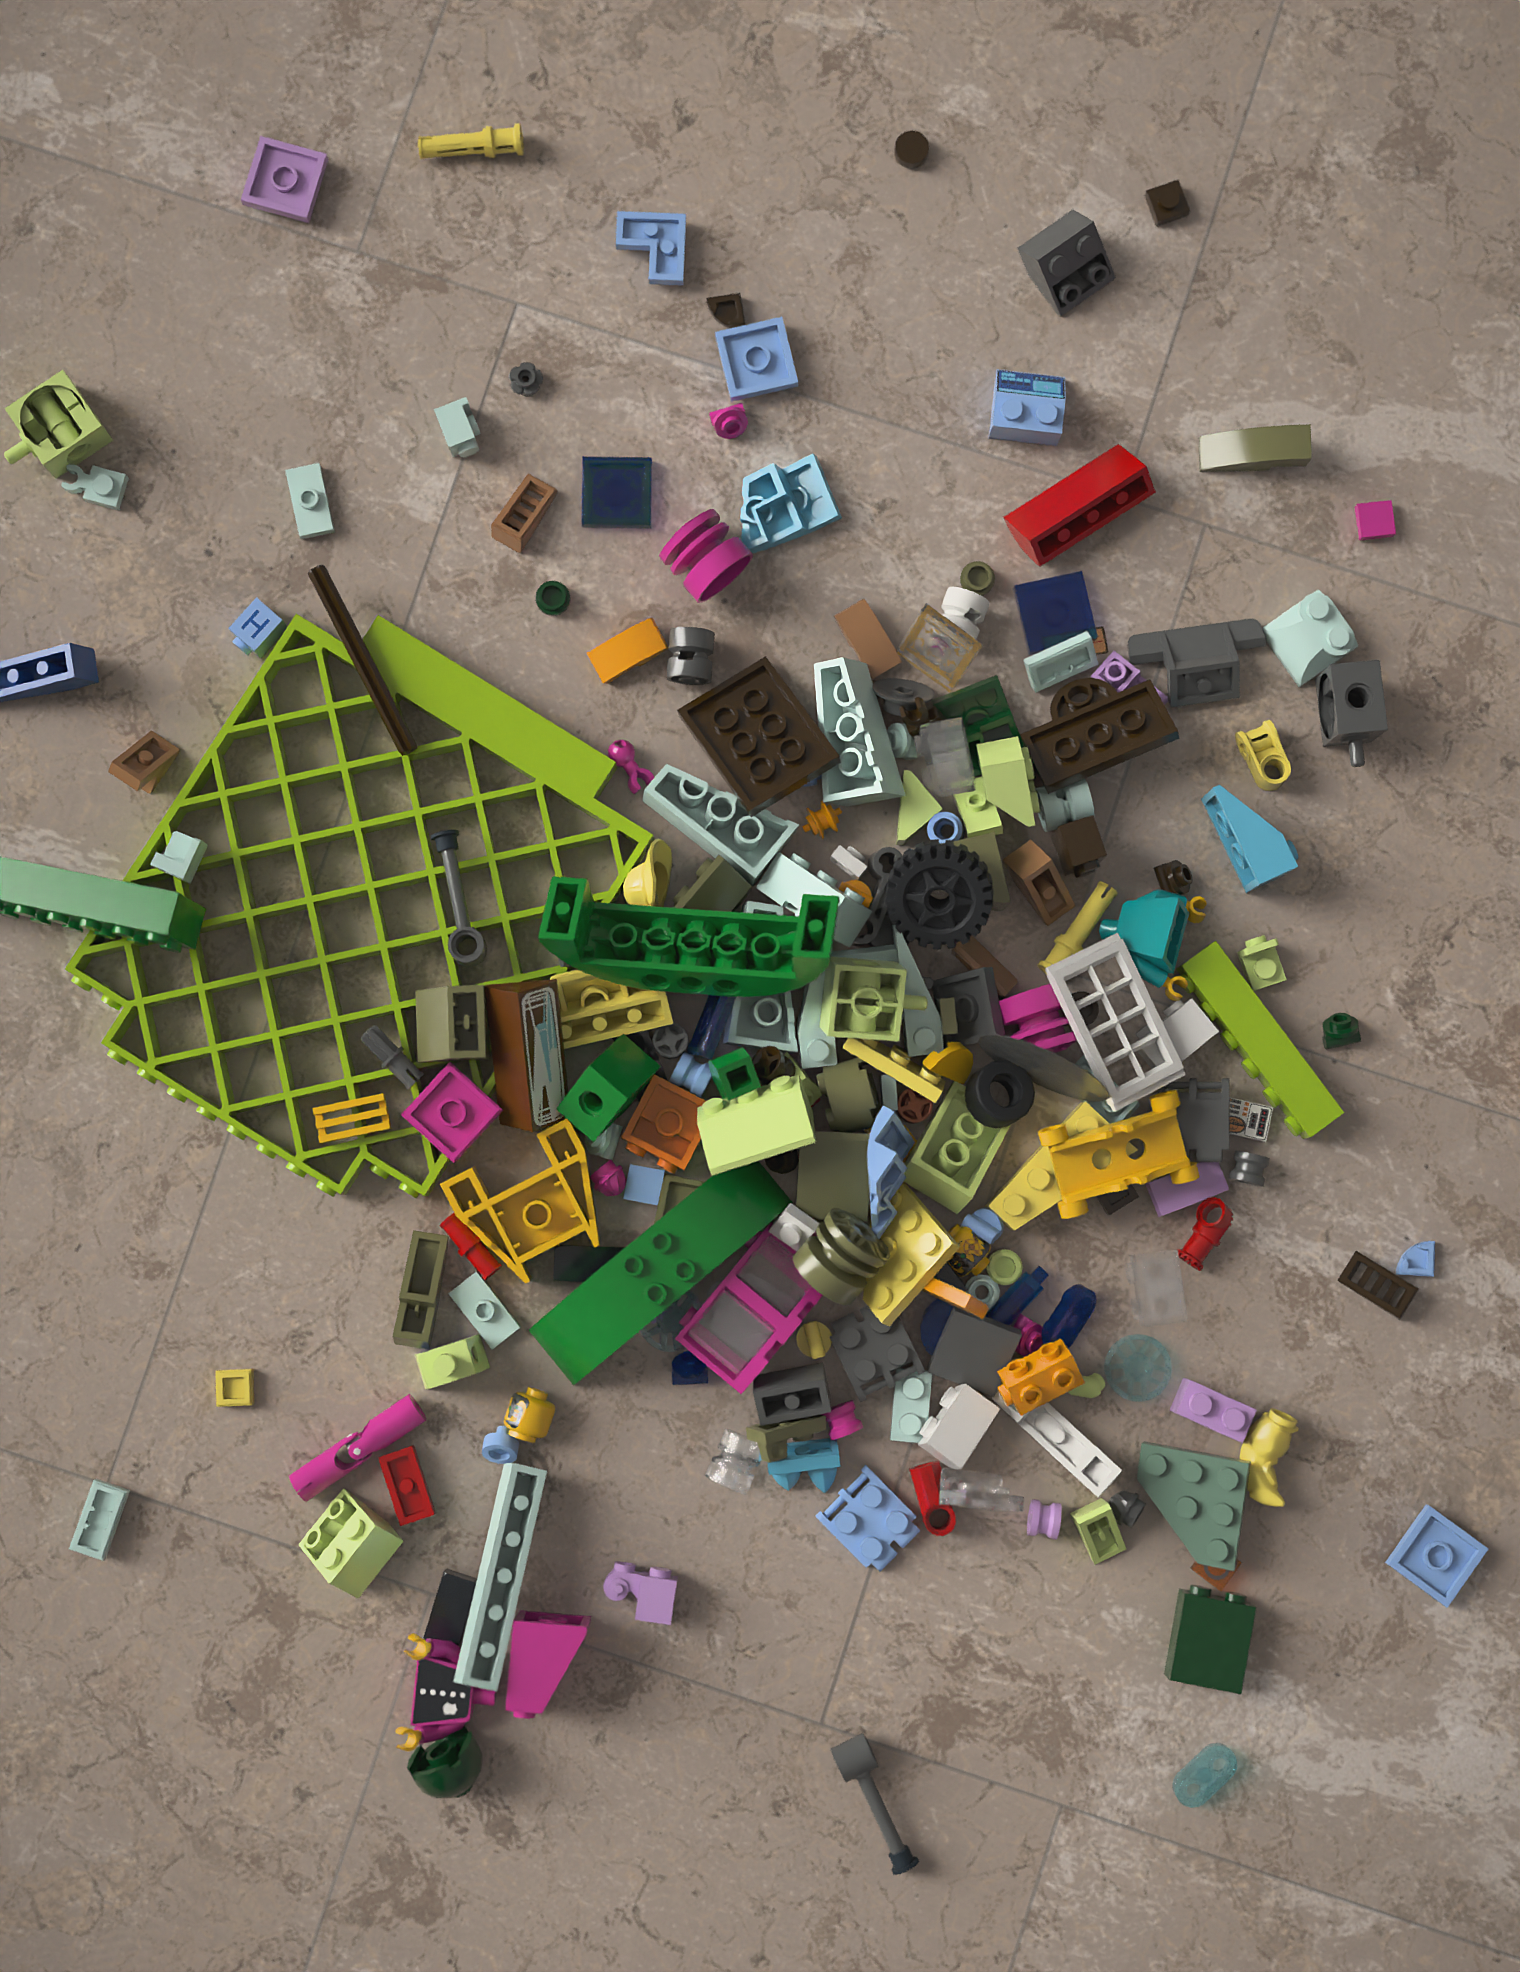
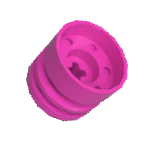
M715 509L702 512L685 523L672 536L659 554L660 560L665 565L672 564L670 569L674 576L691 570L686 576L683 586L697 603H703L721 592L743 572L753 558V553L739 537H732L722 542L729 531V525L726 522L718 524L720 515Z
M1051 984L999 1001L1003 1025L1018 1024L1020 1030L1009 1037L1023 1040L1053 1053L1064 1051L1077 1041L1073 1031L1065 1033L1064 1027L1070 1024L1066 1017H1060L1058 1011L1062 1007Z

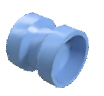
M684 1052L669 1082L678 1087L683 1086L689 1089L690 1093L701 1098L712 1078L709 1064H700L695 1061L694 1056Z

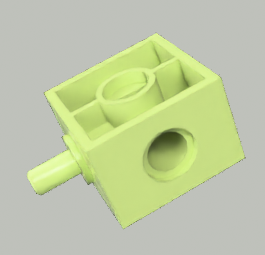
M61 370L4 408L21 432L19 435L22 439L21 442L4 452L7 461L10 464H14L29 453H32L35 457L39 458L44 467L55 478L68 471L66 469L67 465L79 464L113 441L77 386L64 370Z
M831 956L830 964L825 970L819 1027L827 1036L899 1041L903 1010H925L927 1008L926 996L905 995L907 970L898 962Z

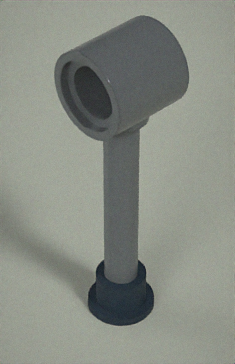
M444 830L432 834L431 840L436 842L437 852L442 853L457 928L449 937L448 950L460 965L474 967L485 959L487 944L482 935L475 927H471L456 855V850L459 849L457 842L459 830ZM465 939H474L477 942L475 952L469 956L461 955L459 953L460 943Z
M861 1733L830 1748L844 1781L849 1782L857 1779L891 1851L888 1856L893 1864L892 1873L898 1875L914 1868L919 1863L918 1857L912 1855L908 1845H903L870 1774L879 1765L865 1734Z

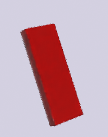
M1117 444L1003 518L1022 550L1041 567L1149 498L1156 491L1147 466L1120 444Z

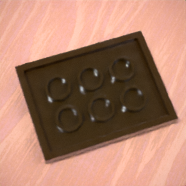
M766 656L677 710L682 722L750 817L755 816L841 763L837 751Z

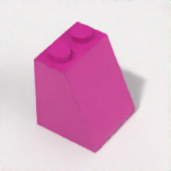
M519 1610L513 1620L505 1711H514V1717L532 1719L535 1718L536 1713H543L586 1636L591 1624V1616Z

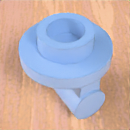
M980 1208L972 1215L968 1214L961 1224L963 1227H969L978 1237L991 1245L1001 1237L1004 1230L1003 1221L989 1208Z

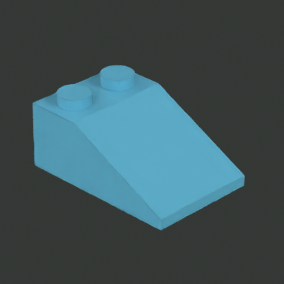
M1221 785L1213 787L1201 798L1246 893L1272 882L1298 867L1296 860L1299 857L1294 844L1290 840L1286 841L1280 831Z

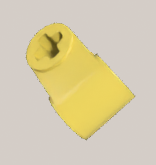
M1263 721L1262 726L1246 733L1243 731L1235 733L1238 749L1246 761L1257 786L1265 791H1274L1281 787L1290 775L1291 765L1272 721ZM1267 765L1275 766L1280 772V778L1270 779L1267 777L1264 767Z

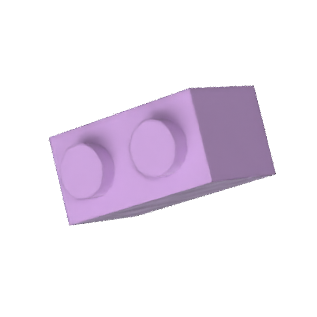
M1186 1378L1182 1379L1170 1407V1411L1243 1443L1257 1411L1252 1407Z

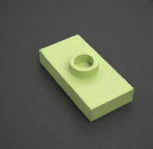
M982 777L951 784L952 794L967 838L992 832L995 835L1003 834V825L997 808L994 804L987 801Z

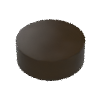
M906 131L897 138L894 155L900 165L906 168H917L926 161L929 143L922 133Z

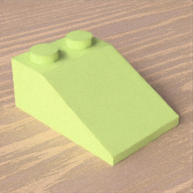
M954 1081L904 1163L907 1167V1170L904 1172L906 1176L904 1182L958 1214L972 1200L1011 1125L1002 1128H991L975 1120L966 1106L964 1097L966 1086Z

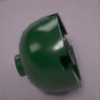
M464 1726L459 1731L429 1745L426 1749L421 1744L409 1758L407 1769L423 1793L437 1799L459 1798L466 1795L472 1789L473 1784L478 1778L482 1768V1752L472 1732H468Z

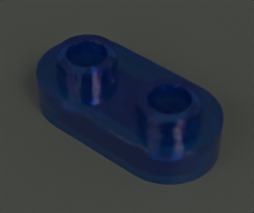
M1076 1284L1067 1289L1052 1315L1043 1325L1042 1343L1055 1342L1061 1338L1069 1349L1095 1309L1097 1302L1096 1294L1082 1284Z

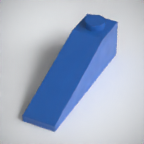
M66 643L0 661V702L70 691L99 683L94 649L73 643Z

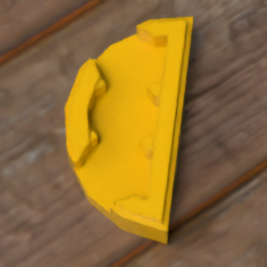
M948 1042L947 1048L940 1053L932 1051L923 1060L922 1064L930 1071L961 1084L965 1083L973 1066V1054L960 1042Z

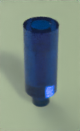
M1040 1266L1031 1274L1025 1271L987 1311V1314L993 1320L1010 1326L1044 1290L1041 1284L1049 1276L1048 1273Z

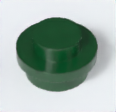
M547 581L536 592V604L539 610L546 615H560L570 605L569 590L561 582Z

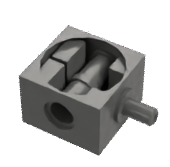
M1380 660L1330 664L1315 678L1323 747L1349 745L1351 766L1361 767L1365 764L1363 743L1373 742L1388 730Z

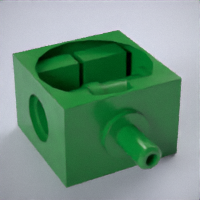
M622 1034L587 1067L556 1110L566 1117L577 1130L583 1132L594 1142L629 1108L661 1066L625 1034Z

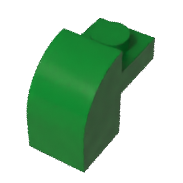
M743 1047L708 1062L713 1082L718 1087L722 1099L726 1098L730 1101L761 1087L751 1057Z

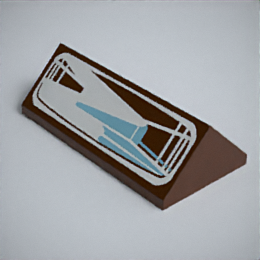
M557 979L485 985L497 1104L504 1110L499 1115L500 1124L535 1132L567 1119L556 1110L569 1092Z

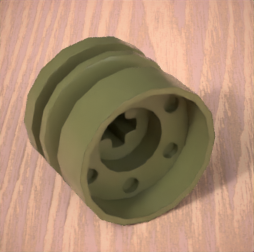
M836 1208L831 1209L824 1219L825 1222H821L815 1230L817 1236L808 1237L793 1256V1262L800 1275L815 1290L831 1301L845 1306L851 1305L867 1285L865 1277H875L879 1267H883L889 1260L890 1253L883 1240L877 1238L872 1228L851 1213Z

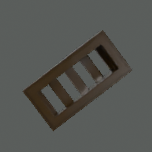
M1355 1251L1337 1280L1398 1320H1401L1419 1291L1414 1285L1358 1251ZM1362 1263L1367 1268L1356 1284L1351 1279ZM1375 1271L1380 1275L1371 1290L1367 1291L1364 1289V1286ZM1386 1279H1388L1392 1284L1383 1299H1380L1376 1295ZM1400 1287L1405 1291L1396 1306L1393 1307L1389 1302Z

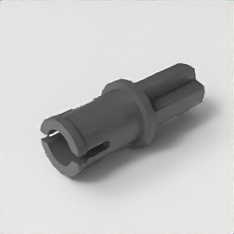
M377 1026L370 1027L362 1035L361 1041L383 1063L381 1067L383 1069L387 1067L406 1086L407 1090L422 1078L424 1073L402 1052L404 1048L402 1046L398 1048Z

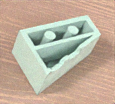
M778 852L756 888L784 908L795 913V916H799L803 893L839 896L840 903L834 940L850 947L872 913V910L862 905L865 898L848 887L842 892L835 887L838 880L822 870H819L817 875L808 870L811 863L799 855L793 853L789 858Z

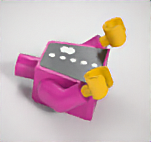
M411 1633L408 1636V1639L418 1643L415 1650H404L405 1654L417 1660L410 1726L416 1727L414 1730L405 1726H400L396 1729V1734H408L407 1742L403 1745H397L398 1749L412 1751L418 1744L438 1741L459 1731L466 1722L471 1720L474 1704L495 1705L497 1691L453 1682L461 1648L453 1641L431 1638L425 1640L415 1633Z

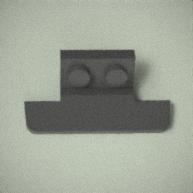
M1243 619L1136 634L1129 638L1127 648L1129 662L1132 665L1164 661L1167 669L1168 702L1171 707L1240 698V664L1236 650L1266 646V637L1261 624L1257 620Z

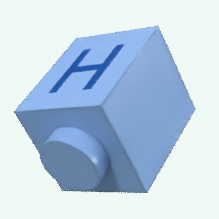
M256 597L228 629L236 636L232 642L248 656L253 651L258 657L262 658L282 636L288 626Z

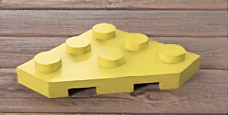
M905 1182L901 1184L890 1200L898 1213L880 1237L888 1247L890 1258L883 1267H879L875 1277H865L867 1285L863 1292V1301L880 1322L889 1327L960 1248L958 1243Z

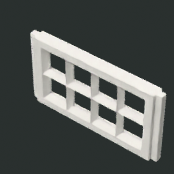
M1118 933L1045 968L1046 976L1095 1078L1108 1091L1106 1101L1111 1106L1113 1112L1186 1075L1178 1053L1132 957ZM1115 957L1125 978L1103 988L1093 967ZM1088 971L1097 992L1075 1002L1065 981ZM1129 985L1138 1006L1116 1016L1107 995ZM1101 999L1111 1020L1088 1030L1079 1009ZM1142 1013L1152 1034L1130 1045L1120 1024ZM1115 1027L1124 1048L1102 1059L1093 1038ZM1156 1041L1165 1063L1143 1073L1134 1052ZM1128 1056L1138 1077L1116 1087L1106 1066Z

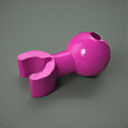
M623 739L614 741L610 745L608 757L614 760L618 767H623L628 774L629 790L636 794L641 789L637 778L643 779L648 786L654 779V776L649 770L638 766L634 760L635 749L633 745Z

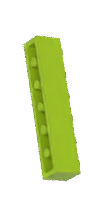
M1216 940L1176 968L1180 974L1179 976L1187 980L1188 986L1185 991L1189 994L1194 992L1201 1002L1198 1005L1211 1022L1215 1020L1223 1031L1220 1033L1222 1041L1231 1051L1236 1049L1244 1059L1241 1065L1245 1072L1252 1079H1259L1265 1087L1262 1093L1266 1100L1274 1108L1279 1106L1287 1118L1283 1121L1294 1136L1300 1135L1303 1139L1311 1138L1344 1113Z

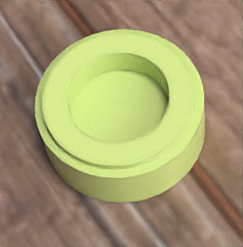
M1000 1249L989 1256L990 1263L987 1265L986 1271L994 1282L1000 1285H1009L1019 1279L1022 1274L1023 1265L1020 1257L1015 1252Z

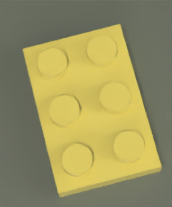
M847 1039L842 1047L843 1049L934 1103L937 1102L946 1082L940 1078L942 1075L930 1071L924 1065L921 1067L911 1061L910 1058L912 1056L908 1057L906 1050L897 1045H893L891 1049L879 1042L880 1040Z

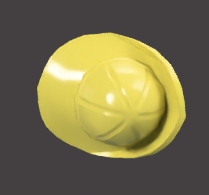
M655 839L651 843L646 861L634 867L628 873L623 884V891L629 905L664 906L671 877L672 853L671 848L662 839Z

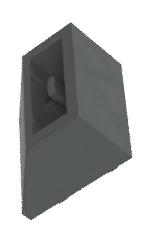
M1073 209L1017 248L1029 277L1060 317L1116 278L1094 221Z

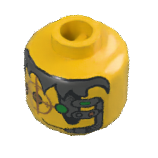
M957 1223L948 1233L958 1243L960 1248L947 1262L959 1277L966 1276L970 1272L977 1276L990 1263L986 1256L990 1252L991 1244L978 1237L969 1227H961Z
M528 1387L526 1393L516 1392L512 1395L504 1417V1425L510 1429L509 1435L531 1443H535L537 1438L546 1437L556 1410L555 1405L546 1400L547 1392Z

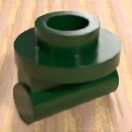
M1335 1013L1323 1022L1324 1036H1322V1041L1326 1050L1361 1042L1359 1023L1353 1016L1347 1013Z

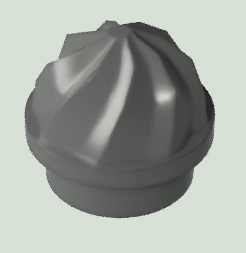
M1120 1491L1110 1498L1109 1505L1117 1524L1120 1526L1124 1523L1132 1528L1140 1517L1146 1503L1138 1499L1139 1494Z

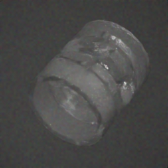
M725 1429L717 1447L721 1454L720 1456H713L705 1476L728 1489L747 1495L755 1477L751 1470L754 1467H759L762 1461L758 1443L747 1440V1436L738 1432Z

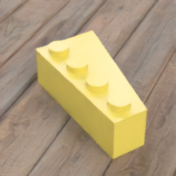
M1084 1101L1079 1103L1061 1124L1066 1125L1068 1136H1072L1110 1123ZM1128 1142L1126 1153L1130 1156L1138 1149ZM1041 1145L985 1205L1010 1230L1015 1231L1062 1200L1048 1146ZM1098 1149L1092 1156V1163L1097 1169L1107 1167L1111 1160L1110 1154L1106 1149Z

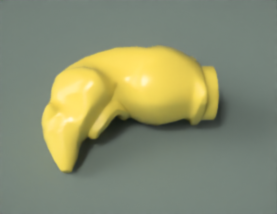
M1270 1409L1269 1413H1263L1262 1417L1250 1426L1242 1444L1239 1459L1251 1461L1247 1491L1250 1493L1249 1496L1266 1506L1283 1507L1285 1501L1277 1490L1278 1483L1273 1466L1278 1463V1458L1288 1451L1292 1438L1291 1434L1297 1432L1299 1428L1296 1426L1297 1420L1294 1417L1277 1409Z

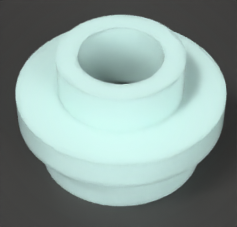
M979 1274L971 1277L965 1285L966 1293L977 1298L975 1295L976 1288L984 1285L988 1289V1295L984 1299L978 1300L987 1304L989 1309L992 1308L1000 1296L998 1284L988 1275Z

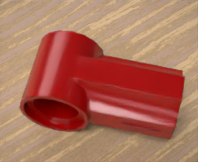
M940 1461L927 1462L909 1468L925 1527L931 1534L936 1536L949 1534L955 1527L956 1515L952 1508ZM940 1508L948 1512V1520L945 1525L936 1527L930 1524L929 1517L933 1510Z

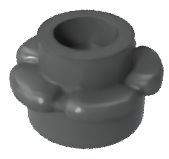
M523 362L519 367L515 366L510 371V387L518 395H534L539 391L540 385L543 383L542 372L536 369L534 364ZM527 376L529 377V380L527 382H524L522 380L523 377Z

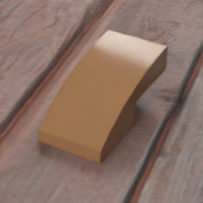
M861 599L834 615L849 646L854 649L860 662L867 663L871 679L876 678L902 662L885 630L865 599Z

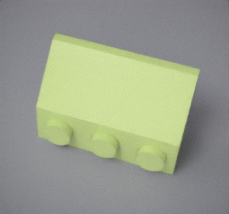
M800 1075L793 1077L781 1076L771 1081L768 1085L730 1101L726 1098H713L704 1102L702 1106L697 1107V1124L711 1175L816 1142L813 1110Z

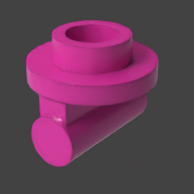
M742 402L709 413L712 426H714L717 435L722 438H736L748 426V418Z
M1020 1314L1013 1326L1020 1329L1022 1334L1015 1352L1025 1357L1039 1350L1044 1342L1043 1328L1040 1324Z

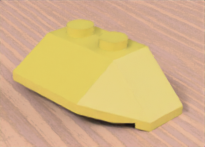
M580 970L552 975L549 979H557L564 1049L619 1037L622 1034L627 1035L673 1024L667 995L664 991L623 986L599 979Z

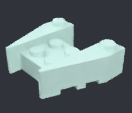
M892 925L894 945L833 951L831 953L832 957L895 961L901 964L907 970L905 995L926 996L927 1008L925 1010L904 1009L902 1013L904 1045L908 1057L927 1055L932 1051L940 1053L944 1050L941 1018L902 933L900 934L895 928V925ZM825 971L814 981L806 984L804 988L802 1005L796 1024L802 1069L837 1064L835 1037L827 1036L819 1027Z

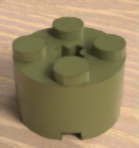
M860 1058L839 1062L832 1066L823 1067V1073L816 1075L821 1094H825L829 1098L831 1108H827L825 1111L831 1130L834 1129L840 1133H854L872 1128L876 1119L875 1113L881 1110L872 1073L867 1074L866 1069L862 1067L869 1063Z

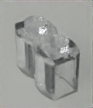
M957 717L921 724L920 735L914 736L918 757L924 756L927 768L922 769L924 787L932 790L934 798L976 791L975 774L963 718Z

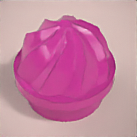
M612 1160L606 1162L590 1176V1179L595 1184L593 1188L606 1196L621 1194L627 1181L622 1170L623 1167L621 1165L616 1166Z

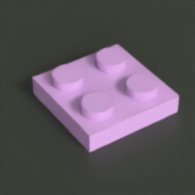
M260 136L241 197L242 204L309 223L329 160L327 154Z

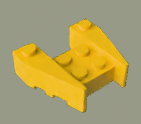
M568 1119L536 1134L552 1166L491 1197L475 1166L440 1184L455 1215L488 1248L497 1254L525 1284L532 1279L525 1261L585 1230L594 1248L600 1245L586 1148L576 1128Z

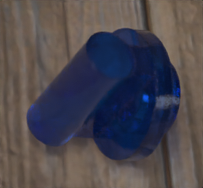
M685 1351L672 1360L673 1385L708 1384L707 1365L690 1351Z

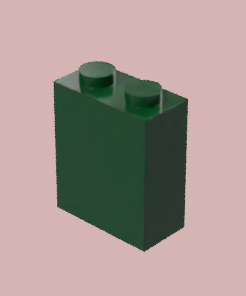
M1190 1584L1189 1590L1179 1588L1164 1675L1170 1681L1242 1694L1256 1606L1247 1602V1596L1240 1593L1226 1591L1225 1597L1212 1595V1589L1204 1586Z

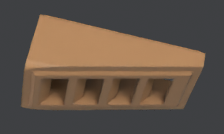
M528 473L491 524L492 538L521 553L556 497L558 490ZM530 490L536 493L537 495L543 497V499L540 502L539 500L526 494L527 491ZM523 502L535 510L531 512L521 506L520 503ZM513 514L526 520V523L524 524L513 518Z

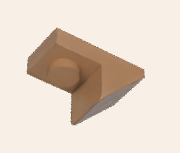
M151 730L113 760L108 772L136 791L142 789L150 794L174 762L180 749Z

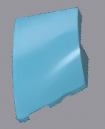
M814 454L783 469L772 463L743 478L742 496L744 503L740 515V521L742 522L741 540L752 553L794 540L842 518L818 457Z

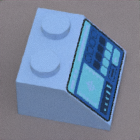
M997 369L989 438L1057 446L1063 428L1066 401L1065 377Z

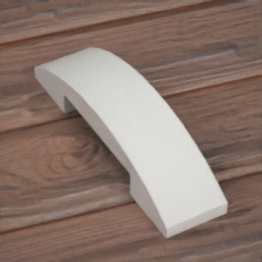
M999 1390L991 1398L1098 1498L1123 1472L1048 1402L1020 1416L1014 1404L1006 1406Z

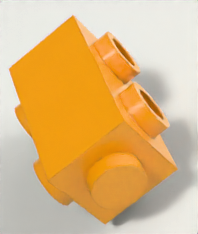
M1061 1338L1055 1342L1044 1344L1039 1350L1021 1359L1011 1361L1006 1367L997 1371L1003 1383L997 1388L1006 1406L1014 1404L1020 1416L1085 1383L1071 1352Z

